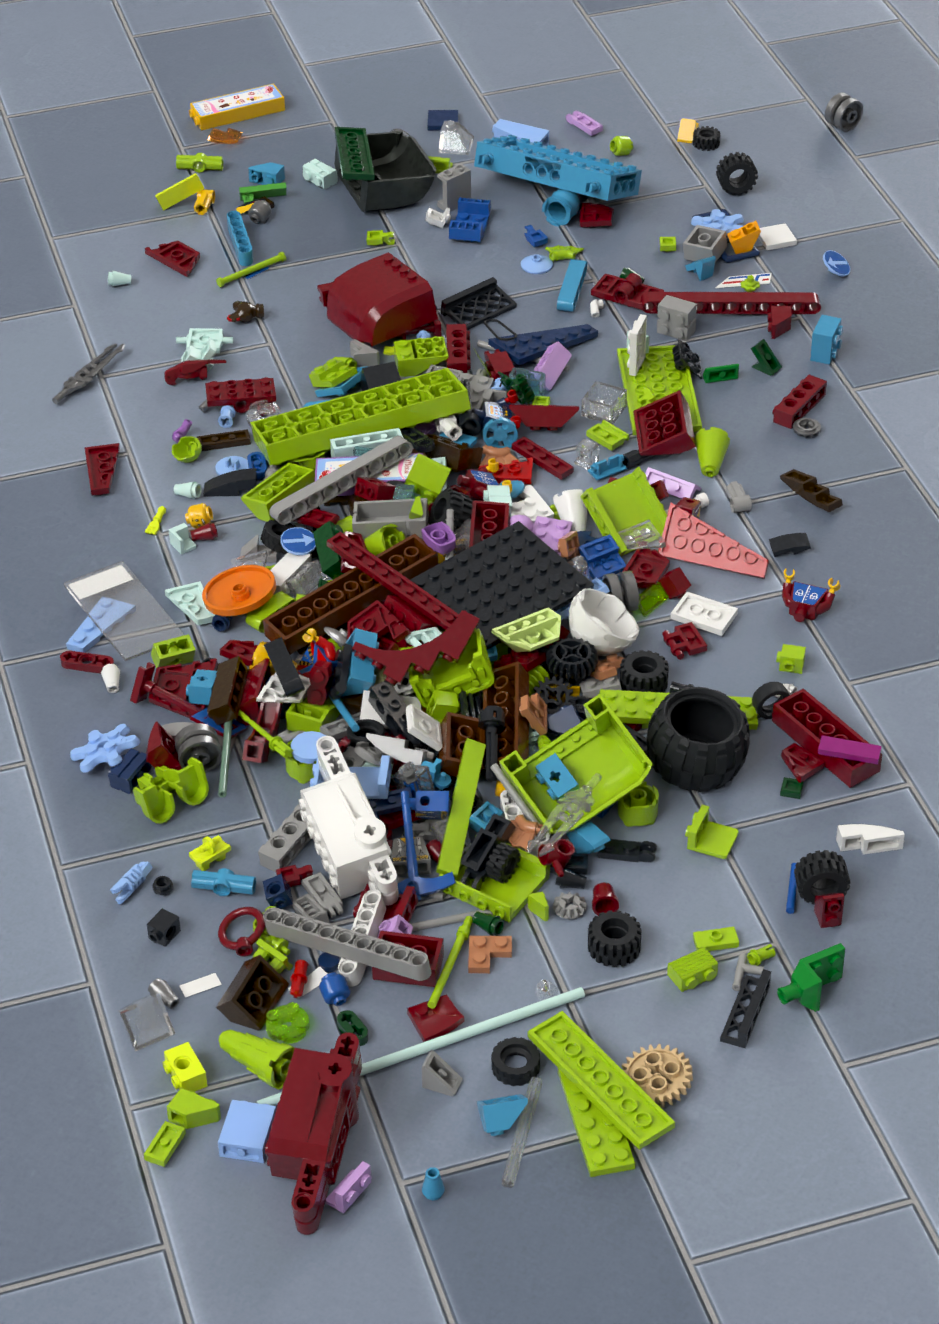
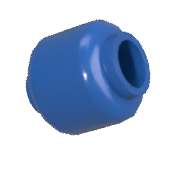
M336 972L325 975L319 985L324 1001L330 1005H343L351 993L345 977Z

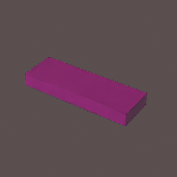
M821 736L818 754L878 764L882 746Z

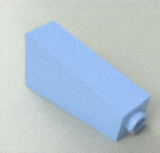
M499 119L492 128L494 137L497 138L515 135L517 139L527 138L533 143L538 141L543 142L545 146L549 145V130Z

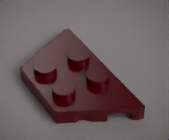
M180 241L160 244L157 249L145 248V254L186 277L189 276L200 259V252Z
M642 541L622 572L632 571L638 589L656 588L659 584L658 580L664 576L670 567V560L660 555L657 550H650L647 547V543Z

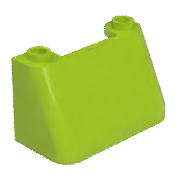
M480 629L475 630L458 663L454 661L449 663L441 657L437 659L430 674L424 673L422 675L413 670V666L409 670V682L421 705L426 709L434 690L457 693V698L459 699V694L462 690L466 692V695L469 693L473 694L489 688L494 683L492 666Z

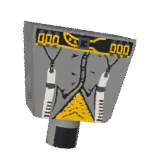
M405 832L402 833L401 838L393 840L391 861L399 877L408 876ZM414 837L418 875L431 874L430 856L424 839L422 837Z

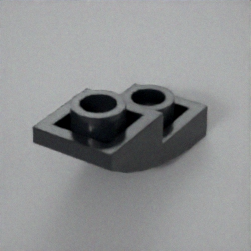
M792 533L769 539L774 557L790 551L795 555L811 549L806 533Z

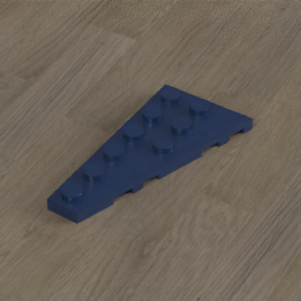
M585 324L517 334L515 339L507 341L490 338L488 339V345L494 349H499L500 352L506 351L510 359L520 365L542 357L548 346L556 342H560L565 348L598 337V330L591 325ZM514 335L503 336L501 338H511L514 337Z

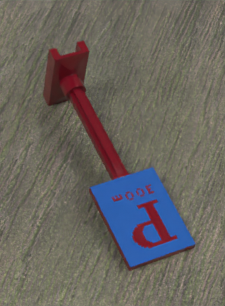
M148 662L146 668L142 666L138 668L130 698L131 702L137 704L147 699L148 693L155 694L194 714L190 720L213 727L217 734L223 737L224 723L216 725L214 720L208 716V708L201 710L186 700L157 686L152 681L156 665ZM233 719L231 739L246 731L248 726Z

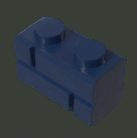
M132 748L126 755L123 754L121 756L122 762L115 767H111L108 773L110 786L117 790L121 789L122 792L128 794L138 785L137 779L142 777L144 773H148L152 768V765L146 762V753H140Z

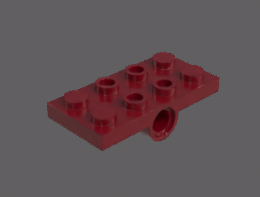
M605 273L591 289L592 296L643 310L641 302L643 293L664 292L663 289L642 284V279L635 273H630L625 279Z
M264 377L261 379L205 383L208 407L233 405L237 412L245 413L250 409L252 403L276 402L274 378Z

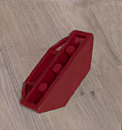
M510 404L509 409L516 416H519L526 427H530V430H541V427H547V430H558V427H562L579 411V406Z

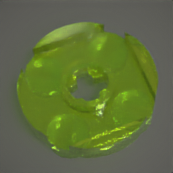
M294 1002L276 1007L266 1014L267 1034L276 1042L278 1039L282 1040L285 1044L296 1043L306 1036V1031L310 1027L307 1012ZM291 1022V1026H287L284 1023Z

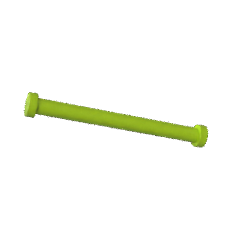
M280 252L277 256L224 278L219 277L216 279L217 285L221 288L224 284L279 261H286V255L284 252Z

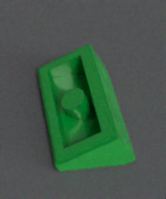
M739 364L705 368L703 379L705 383L738 379Z

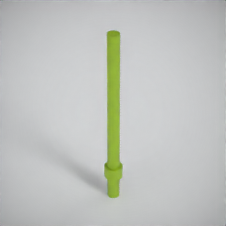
M466 916L462 926L457 930V938L427 1005L429 1008L434 1009L462 945L470 935V927L473 923L471 916Z

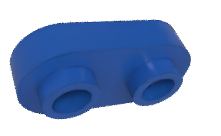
M261 452L250 453L247 456L248 468L257 469L258 480L264 478L267 470L264 455Z

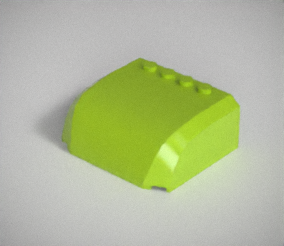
M601 694L583 704L587 719L526 760H523L515 750L499 761L506 777L550 835L570 833L642 785L653 766V763ZM556 753L571 773L580 791L561 804L557 799L554 801L551 799L546 791L548 787L545 783L541 785L535 776L537 774L535 766ZM555 777L552 779V780H555L556 782L559 781V779H556Z

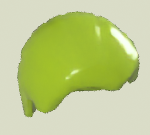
M185 436L181 437L177 444L172 445L171 452L178 461L191 463L201 454L202 445L198 438Z

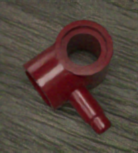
M559 839L554 844L540 845L538 858L542 865H553L558 877H563V868L569 862L575 848L570 841Z

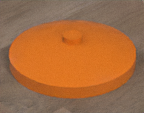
M242 565L230 568L219 573L206 584L202 592L204 605L209 612L219 616L246 614L258 609L271 599L276 591L275 577L269 569L259 565Z

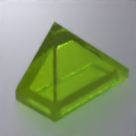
M660 582L639 593L638 608L644 617L669 598Z

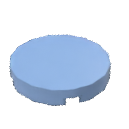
M315 731L298 734L291 742L292 754L295 760L306 764H313L314 761H317V740L326 735Z

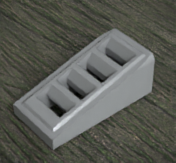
M310 894L293 900L291 906L297 914L330 924L327 912Z

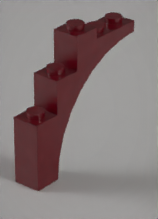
M462 610L454 623L441 635L418 647L404 650H381L355 641L352 652L355 653L354 656L362 661L365 659L371 661L373 667L379 670L384 668L383 677L386 678L385 680L393 686L396 684L401 686L411 666L414 667L413 670L422 675L424 673L430 674L440 654L445 661L458 663L477 629L480 619Z

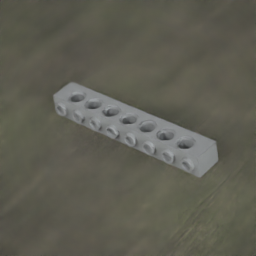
M350 746L346 752L342 753L348 767H362L366 760L354 752V747ZM299 804L295 807L292 814L285 818L279 829L272 833L271 838L266 844L260 847L258 854L261 866L276 872L275 869L289 866L311 840L307 830V823L302 820Z

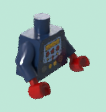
M515 390L508 391L507 398L503 397L496 402H484L481 410L473 408L472 412L480 418L482 430L489 420L493 419L494 421L499 419V417L508 418L513 421L516 429L520 427V417H512V412L509 409L510 404H508L509 402L514 404L518 401Z

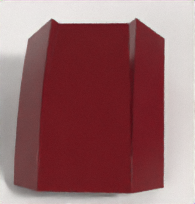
M155 722L147 745L146 762H149L154 768L164 765L169 769L179 771L182 767L179 764L175 741L158 722Z

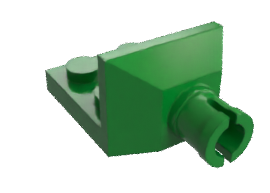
M839 943L800 959L791 976V983L777 989V995L781 1003L785 1005L798 999L801 1005L815 1012L819 1011L822 986L842 978L845 947Z

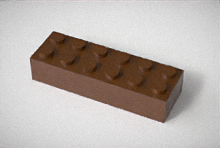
M519 661L493 669L494 683L489 688L483 690V710L487 706L502 707L505 713V727L498 730L497 764L500 768L499 761L515 750L523 760L529 758V721L526 717H522L519 711L521 697L529 696V674Z

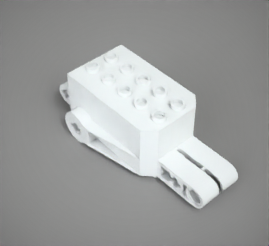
M322 736L317 740L316 747L319 770L325 782L300 790L301 799L298 801L302 820L307 823L309 836L315 842L317 854L321 856L325 871H328L330 883L336 889L340 899L364 891L366 884H368L370 890L375 889L381 893L385 905H393L399 897L396 870L389 857L392 851L387 842L385 825L375 817L356 773L350 772L336 740L331 736Z

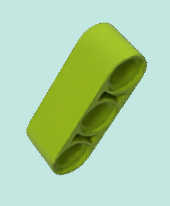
M280 591L273 595L263 606L249 612L246 616V624L263 633V619L295 602L296 599Z

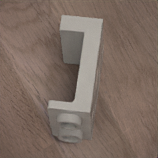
M457 164L437 174V178L443 182V199L437 201V207L443 211L448 207L451 212L458 208L460 197L471 199V170L463 164Z

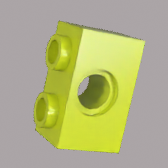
M189 1042L164 1051L165 1061L162 1062L166 1074H171V1081L175 1089L179 1088L180 1090V1088L195 1092L208 1087L206 1072Z

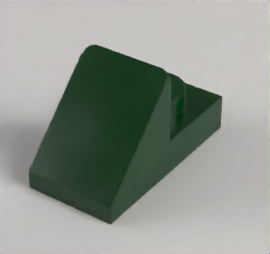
M765 339L760 340L750 348L758 360L751 366L752 368L770 376L782 368Z

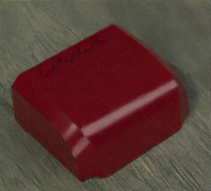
M389 252L360 263L335 278L329 289L327 318L352 339L362 343L368 342L371 346L438 319L433 290L428 281Z

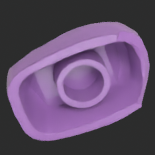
M444 522L434 523L421 529L425 544L437 553L444 555L455 548L456 536Z

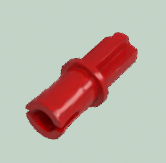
M297 960L295 962L294 973L290 978L292 982L290 994L293 995V998L303 995L304 985L308 981L306 974L309 964L305 960Z

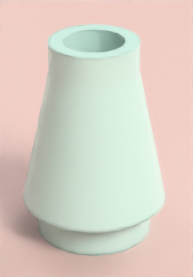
M113 270L108 272V285L113 287L131 284V274Z
M195 481L174 485L175 495L192 499L199 498L201 495V485Z

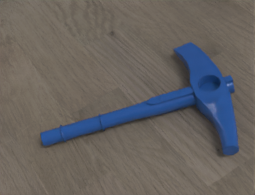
M402 791L401 805L406 840L408 878L398 883V894L403 895L406 886L415 887L419 902L421 897L444 890L456 882L453 872L436 878L419 877L409 791Z

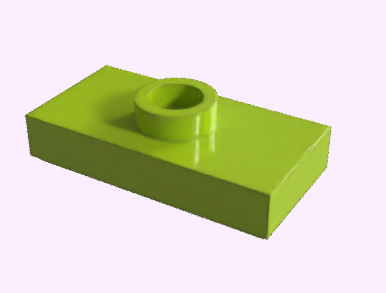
M735 927L693 932L696 950L705 947L708 951L739 947V939Z

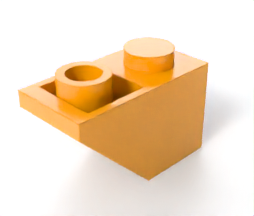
M754 221L728 233L727 236L735 254L751 251L761 230L757 221Z

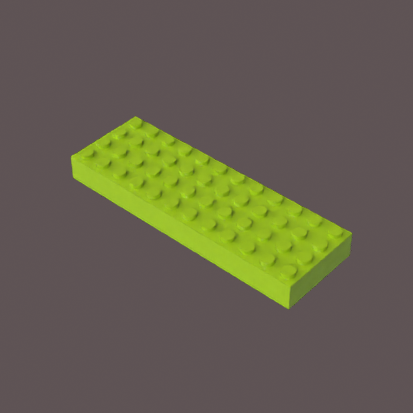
M448 368L256 420L250 422L254 441L270 465H280L287 460H297L305 455L312 456L316 452L323 450L330 451V439L396 428H411L419 423H430L437 418H447L451 414H462L466 410L471 409L468 390Z

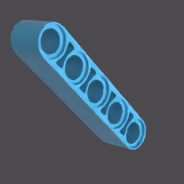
M230 211L227 213V226L238 262L242 266H249L253 264V252L241 213Z
M570 260L558 296L557 310L574 312L586 276L587 261Z

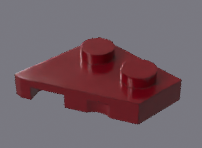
M796 743L782 750L781 758L800 783L822 770L825 766L824 760Z

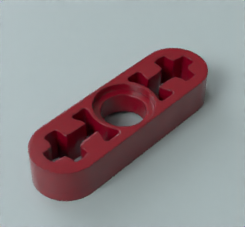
M65 651L60 655L61 666L70 670L101 674L105 665L114 664L113 658L106 655L77 651ZM85 661H92L89 664H83Z

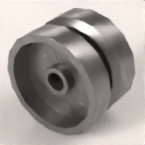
M838 93L830 99L826 106L825 120L838 129L848 132L854 129L861 120L863 105L860 101L851 98L845 93Z
M632 571L620 572L618 577L615 573L603 575L602 582L610 590L606 594L614 595L620 599L628 612L637 611L639 594Z
M196 723L182 728L177 733L174 741L179 764L182 769L188 766L187 761L192 757L202 762L205 773L215 769L220 764L222 750L217 732L213 727L207 724Z

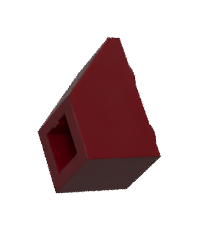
M771 306V312L767 314L768 332H771V339H775L791 330V306Z
M843 893L815 896L814 911L821 928L835 927L842 924L845 897Z

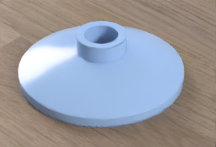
M530 255L521 261V268L530 274H543L550 271L553 267V262L544 255Z

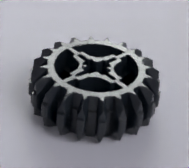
M567 637L565 640L560 638L559 642L555 641L553 645L549 646L546 653V665L550 673H554L555 677L567 678L568 681L570 679L577 681L578 678L584 679L585 676H591V673L595 671L598 664V653L594 645L588 641L584 642L582 638L576 639L574 637L569 639Z

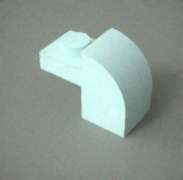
M209 338L202 350L189 345L181 357V362L186 360L213 359L217 352L215 341ZM206 364L207 371L210 370L214 365Z

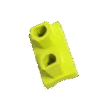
M219 835L212 839L206 836L202 839L203 844L189 852V857L201 871H206L214 860H224L226 853L231 851V846L225 843Z

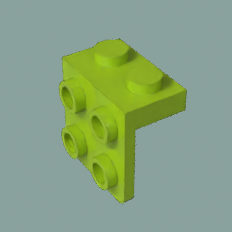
M701 805L699 811H695L693 815L692 825H688L685 832V837H688L687 849L726 859L738 837L739 831L738 829L709 821L710 806Z

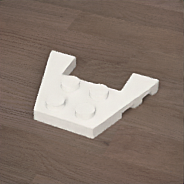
M532 485L525 486L524 491L519 495L525 500L512 503L511 517L514 515H524L530 518L533 524L537 516L554 519V512Z

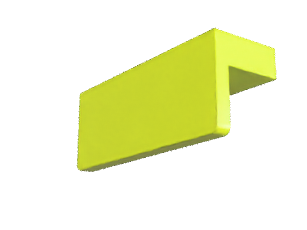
M195 173L156 194L155 197L164 211L204 189V186Z

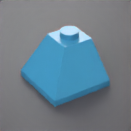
M517 1094L477 1101L484 1131L490 1133L491 1136L504 1134V1130L511 1128L527 1105V1097Z

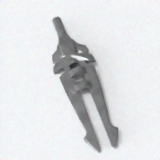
M115 343L105 348L102 354L76 372L74 377L70 376L63 383L64 388L52 399L53 403H59L68 394L83 388L87 383L91 382L92 378L117 353L123 351L125 345H120L101 363L96 365L117 344Z

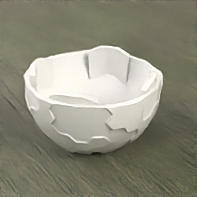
M585 588L573 598L568 612L571 635L573 638H582L584 642L588 641L594 645L598 656L617 654L629 648L636 641L639 634L637 622L626 610L624 603L616 596Z

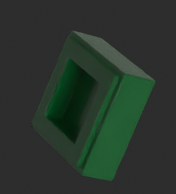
M784 777L780 796L800 799L804 781L800 783L797 779Z

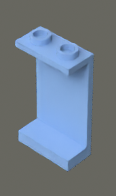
M382 755L380 767H348L351 773H356L367 799H388L392 773L390 755ZM318 757L317 763L313 764L314 778L310 780V787L325 782L319 770Z

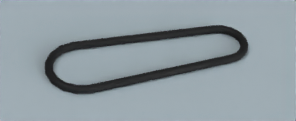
M487 319L483 322L499 340L507 341L517 337L515 332L497 319ZM486 322H498L511 332L514 337H498Z

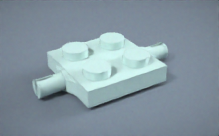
M190 328L189 334L186 337H176V344L186 343V349L190 345L202 350L210 338L215 341L216 353H220L223 344H233V337H223V329Z

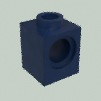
M282 874L263 881L265 897L270 906L282 909L293 904L290 885Z

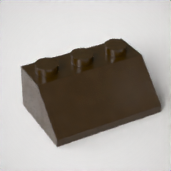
M258 955L244 962L216 1008L230 1022L259 1031L264 1026L289 983L261 955Z

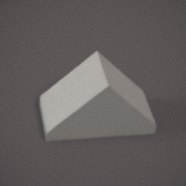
M431 1050L422 1066V1088L454 1096L463 1078L434 1050Z

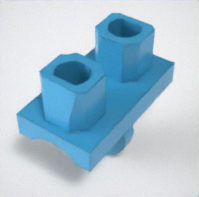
M436 758L434 763L426 760L423 761L419 771L421 776L418 781V787L427 789V791H433L436 787L443 790L451 785V777L445 772H441V759Z

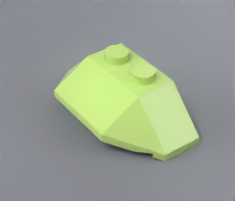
M546 608L492 629L491 633L516 652L533 651L559 640L561 616L550 608Z

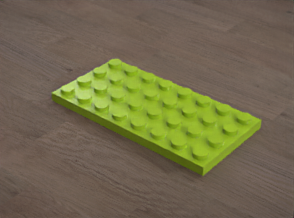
M675 345L649 347V353H646L636 376L629 375L627 362L630 354L627 353L628 349L617 348V358L633 435H637L633 411L643 407L639 399L644 395L643 390L647 387L658 400L681 390L689 404L693 431L698 432L702 429L689 367L686 366L683 370L675 368L672 351Z

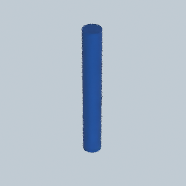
M797 863L791 864L786 912L789 914L794 913L797 884L794 869Z

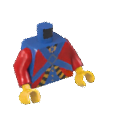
M308 629L306 631L308 634H304L302 638L305 642L311 643L296 667L298 674L309 678L310 670L318 660L332 662L334 672L335 667H337L334 644L322 636H316L315 629ZM332 674V677L329 680V682L331 685L334 686L335 678H333Z

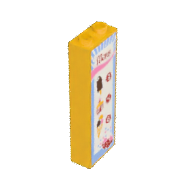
M274 84L190 103L189 115L190 118H193L195 125H198L202 131L285 111V100Z

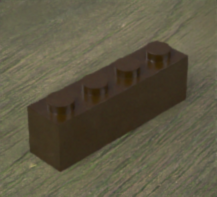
M239 656L221 662L218 665L207 709L208 716L214 720L216 725L238 717L248 674V668Z

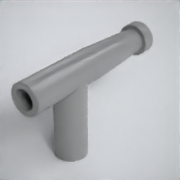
M744 953L739 954L734 983L732 984V989L735 991H739L741 988L740 984L744 972L761 975L764 969L762 966L746 964L747 955Z

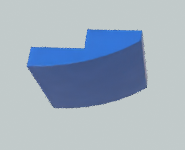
M610 534L578 547L584 565L592 579L597 577L601 580L603 575L618 574L626 567L625 562L618 553L619 547Z

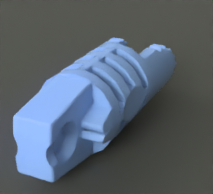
M143 861L135 864L110 889L112 894L122 890L115 899L119 905L145 881L146 876L153 868L150 862Z

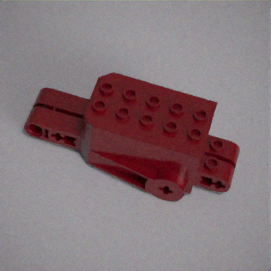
M350 1032L343 1033L338 1037L335 1048H331L330 1053L300 1048L294 1049L274 1121L271 1125L269 1140L265 1146V1155H268L267 1166H270L272 1176L297 1180L291 1204L297 1231L304 1235L314 1233L319 1227L329 1187L336 1182L350 1128L359 1119L357 1101L361 1088L357 1084L362 1070L359 1039Z

